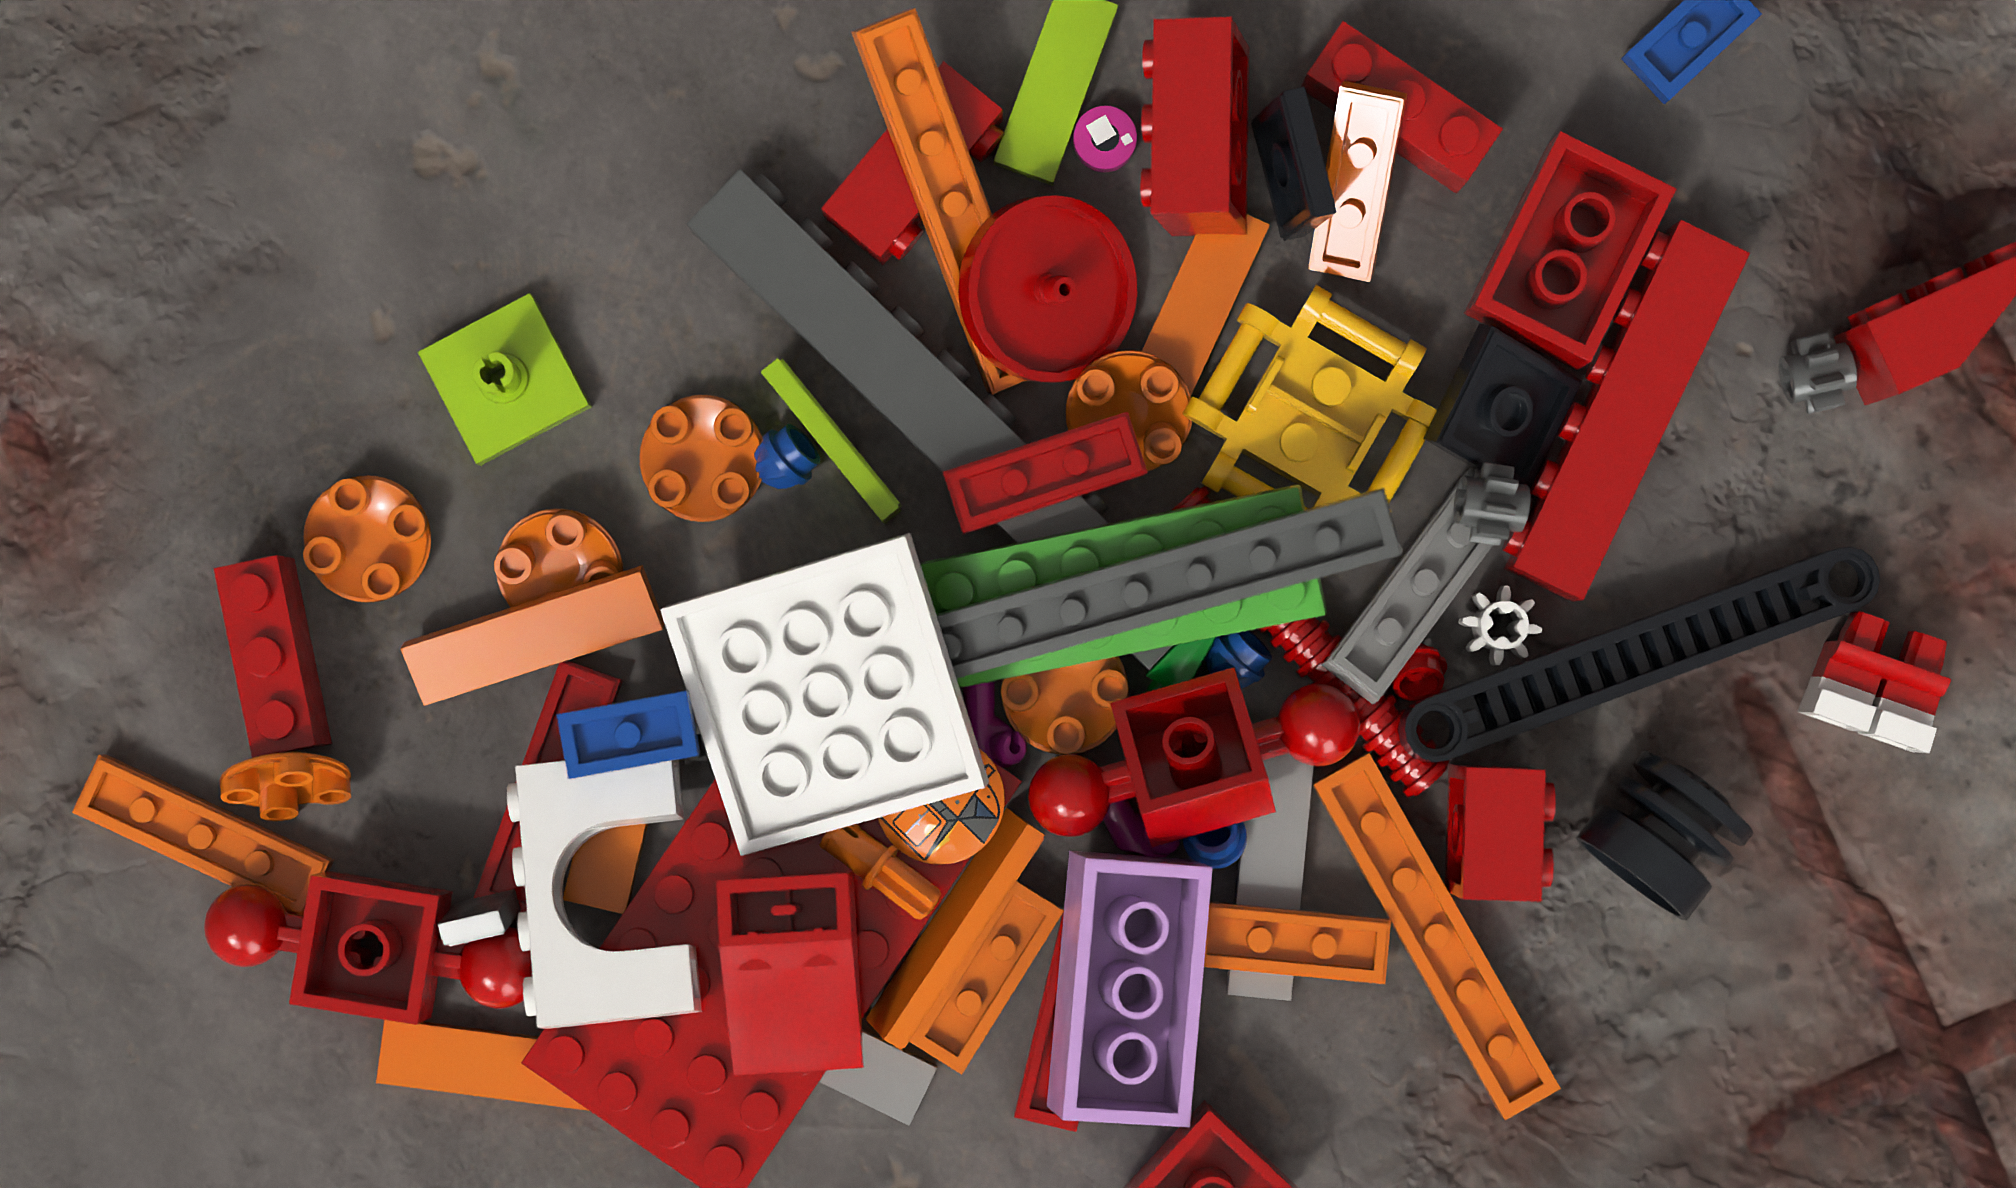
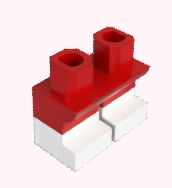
M1861 611L1851 612L1840 631L1838 640L1825 641L1798 712L1850 731H1858L1861 735L1910 752L1930 753L1937 728L1932 727L1940 697L1946 693L1951 682L1950 678L1940 675L1944 664L1947 642L1925 633L1908 631L1899 659L1896 660L1879 654L1890 622Z

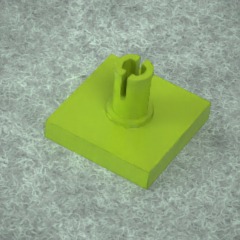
M531 293L418 351L475 463L480 466L592 408L541 308Z

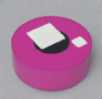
M1098 106L1088 110L1080 117L1074 129L1073 146L1077 157L1086 167L1097 172H1112L1127 164L1133 156L1137 142V132L1133 121L1124 111L1112 106Z

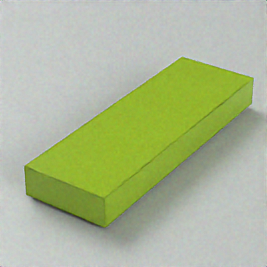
M1106 0L1052 1L1004 131L1005 134L1001 139L994 158V165L1045 184L1054 185L1118 11L1117 4Z
M783 358L781 360L775 359L761 371L762 375L884 525L902 511L900 509L902 507L900 502Z

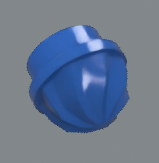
M792 424L785 425L779 431L769 430L763 436V441L754 453L757 461L755 470L759 472V478L765 484L777 489H787L798 484H806L812 478L811 470L820 464V456L812 442L801 430Z
M1248 630L1216 637L1205 661L1209 674L1235 667L1240 687L1244 688L1254 682H1259L1265 676L1263 668L1272 660V655L1262 641Z
M1240 822L1184 838L1183 845L1192 861L1213 867V869L1226 868L1237 861L1243 854L1247 844V832L1244 823Z

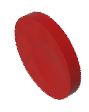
M1065 196L1023 198L1005 205L993 213L972 237L963 257L959 274L958 294L963 322L973 343L997 368L1007 374L1028 381L1052 383L1074 380L1079 377L1082 370L1091 362L1101 356L1115 352L1130 328L1137 301V276L1133 257L1118 228L1107 216L1090 204Z

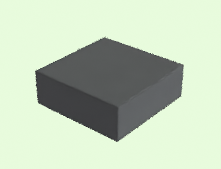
M515 889L454 903L437 924L443 944L453 946L504 934L521 911Z

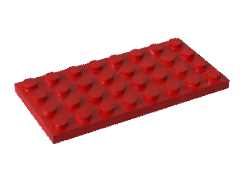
M994 763L1003 783L1005 808L1022 781ZM715 779L599 948L603 951L621 952L686 944L696 947L702 1012L551 1029L544 1028L521 1064L700 1188H748L827 1070L733 1075L719 949L716 881L853 872V870L819 847L826 832L741 856ZM878 818L857 823L862 830L887 848L893 845L885 835ZM898 850L896 856L931 882L941 892L936 906L928 916L921 920L915 919L874 886L868 890L861 886L864 880L854 873L861 1019L971 857L951 864H929L915 860Z

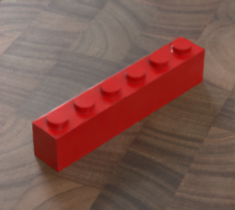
M1683 220L1668 228L1666 233L1659 230L1655 232L1640 262V265L1648 268V271L1638 291L1631 287L1628 288L1614 314L1612 322L1621 325L1611 347L1609 348L1602 344L1588 367L1585 379L1593 382V385L1583 405L1573 402L1558 431L1557 436L1566 441L1555 462L1549 459L1544 461L1530 489V494L1537 496L1538 499L1527 519L1526 525L1521 532L1509 531V538L1504 542L1502 551L1510 554L1504 567L1505 570L1571 602L1584 600L1748 260L1749 252Z

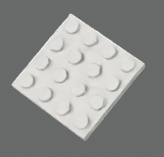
M910 533L670 604L660 609L686 690H689L691 705L741 856L982 789L989 783Z

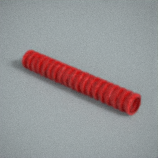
M1203 486L1201 489L1197 487L1172 510L1210 503L1212 501L1207 495L1211 491L1207 486ZM1314 617L1258 628L1261 633L1267 630L1273 636L1269 642L1274 648L1281 645L1286 651L1283 655L1286 662L1289 663L1294 660L1298 664L1299 668L1296 670V673L1300 677L1307 675L1313 681L1311 684L1331 685L1347 694L1358 711L1360 720L1359 735L1365 740L1362 747L1367 752L1374 750L1379 755L1376 763L1380 767L1389 766L1392 770L1389 777L1393 782L1401 780L1405 784L1402 792L1407 797L1417 796L1448 769L1447 765L1450 760L1428 763L1416 760L1405 751L1399 740L1398 726L1400 717L1406 709L1398 711L1395 708L1394 704L1397 699L1392 694L1388 696L1383 694L1379 701L1372 705L1322 666L1342 639L1340 635L1332 637L1327 630L1330 624L1326 620L1319 622ZM1417 724V736L1421 743L1428 748L1435 749L1437 744L1433 739L1425 741L1420 736L1424 729Z

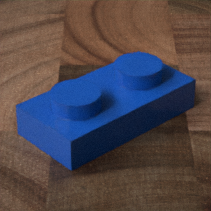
M1683 0L1621 59L1665 105L1758 19L1762 13L1750 0Z
M689 690L557 714L568 779L700 755Z

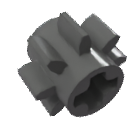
M1828 332L1791 341L1790 345L1793 354L1780 357L1778 364L1782 389L1788 402L1793 404L1805 401L1808 414L1845 405L1842 392L1855 389L1857 386L1855 361L1848 345L1845 342L1830 345Z
M1483 462L1482 469H1476L1474 477L1463 475L1460 478L1455 493L1453 513L1456 523L1464 524L1465 527L1471 528L1469 541L1500 546L1502 539L1508 540L1509 531L1521 532L1524 529L1530 509V489L1526 484H1519V480H1513V466Z

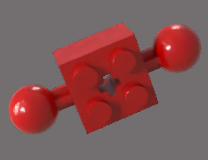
M1235 667L1111 702V709L1126 760L1099 767L1093 761L1079 755L1068 754L1054 757L1042 764L1034 774L1029 786V805L1033 816L1043 828L1059 836L1076 837L1095 829L1105 818L1110 804L1136 797L1151 847L1276 812L1263 760L1289 753L1297 761L1311 766H1326L1338 762L1352 750L1358 739L1360 730L1358 711L1353 701L1343 691L1331 685L1317 683L1305 685L1292 692L1280 707L1278 717L1252 724Z
M324 871L310 875L304 915L287 913L279 898L266 888L256 885H238L225 890L214 899L208 908L204 921V933L209 947L217 957L228 964L238 967H252L267 962L279 951L296 953L297 958L289 1000L291 1005L419 1025L432 1017L438 977L460 980L466 993L481 1005L490 1008H508L524 1001L523 980L525 977L533 976L531 950L522 951L518 929L508 927L504 934L453 946L443 944L437 924L450 909L453 891ZM376 934L378 941L383 944V954L376 957L373 962L370 960L371 951L361 947V939Z

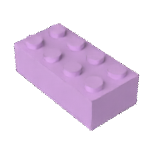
M1069 851L1047 1107L1062 1120L1190 1127L1213 867L1194 862L1191 859Z

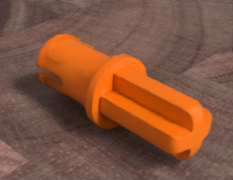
M857 824L826 832L819 844L821 849L827 851L837 860H840L864 881L861 886L867 890L874 886L915 919L921 920L928 916L940 899L941 892L936 886L896 856L899 849L893 845L887 848L867 834Z

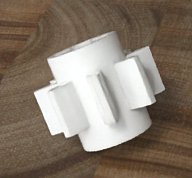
M1500 586L1496 602L1490 603L1487 597L1480 592L1472 595L1473 603L1478 608L1474 617H1464L1458 621L1464 627H1472L1474 639L1468 643L1465 649L1468 652L1479 650L1482 647L1490 649L1489 660L1491 665L1501 664L1504 649H1510L1519 658H1526L1529 654L1522 642L1527 634L1542 633L1541 627L1529 624L1526 614L1535 604L1534 600H1525L1519 604L1511 602L1509 586ZM1491 611L1496 615L1507 613L1511 615L1513 621L1506 627L1511 635L1509 639L1504 636L1490 638L1487 630L1494 624L1489 616Z

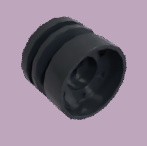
M1643 751L1632 765L1652 785L1651 789L1627 776L1622 777L1617 786L1626 799L1635 807V810L1629 816L1613 807L1601 805L1577 835L1576 839L1592 856L1631 887L1670 914L1687 921L1712 888L1704 874L1693 864L1697 857L1700 855L1715 864L1728 867L1734 858L1714 835L1718 834L1738 846H1744L1754 832L1734 811L1729 801L1705 780L1681 765L1676 766L1648 751Z

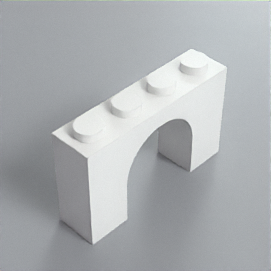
M679 759L568 779L565 761L515 766L517 783H510L507 786V804L511 821H520L522 847L513 848L512 865L516 885L525 886L527 912H519L518 936L522 951L531 950L533 976L525 977L523 980V998L527 1016H536L538 1028L551 1029L702 1012L696 947L686 944L621 952L600 950L585 941L573 928L567 917L562 896L564 875L571 858L582 844L594 835L620 826L684 820Z

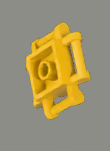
M1315 285L1291 327L1280 322L1265 310L1246 303L1237 318L1241 325L1200 397H1192L1182 413L1194 423L1225 440L1201 483L1217 493L1223 488L1237 497L1273 490V487L1234 466L1240 454L1243 453L1318 496L1312 508L1362 494L1348 485L1390 412H1393L1407 420L1367 490L1369 492L1384 487L1389 504L1426 441L1423 438L1437 412V409L1402 392L1421 362L1427 348L1412 339H1409L1406 344L1331 301L1332 293L1318 285ZM1316 322L1392 364L1393 367L1386 380L1379 379L1308 338ZM1264 338L1279 348L1238 419L1234 421L1220 411L1261 340Z

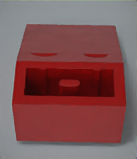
M2016 242L1964 264L1963 266L1968 277H1965L1960 266L1906 290L1905 292L1910 301L1908 304H1906L1902 294L1899 293L1847 317L1852 329L1834 336L1836 344L1845 342L1851 350L1857 371L1856 388L1865 406L1899 395L1960 368L2016 296Z
M854 872L717 880L719 949L733 1075L864 1068Z

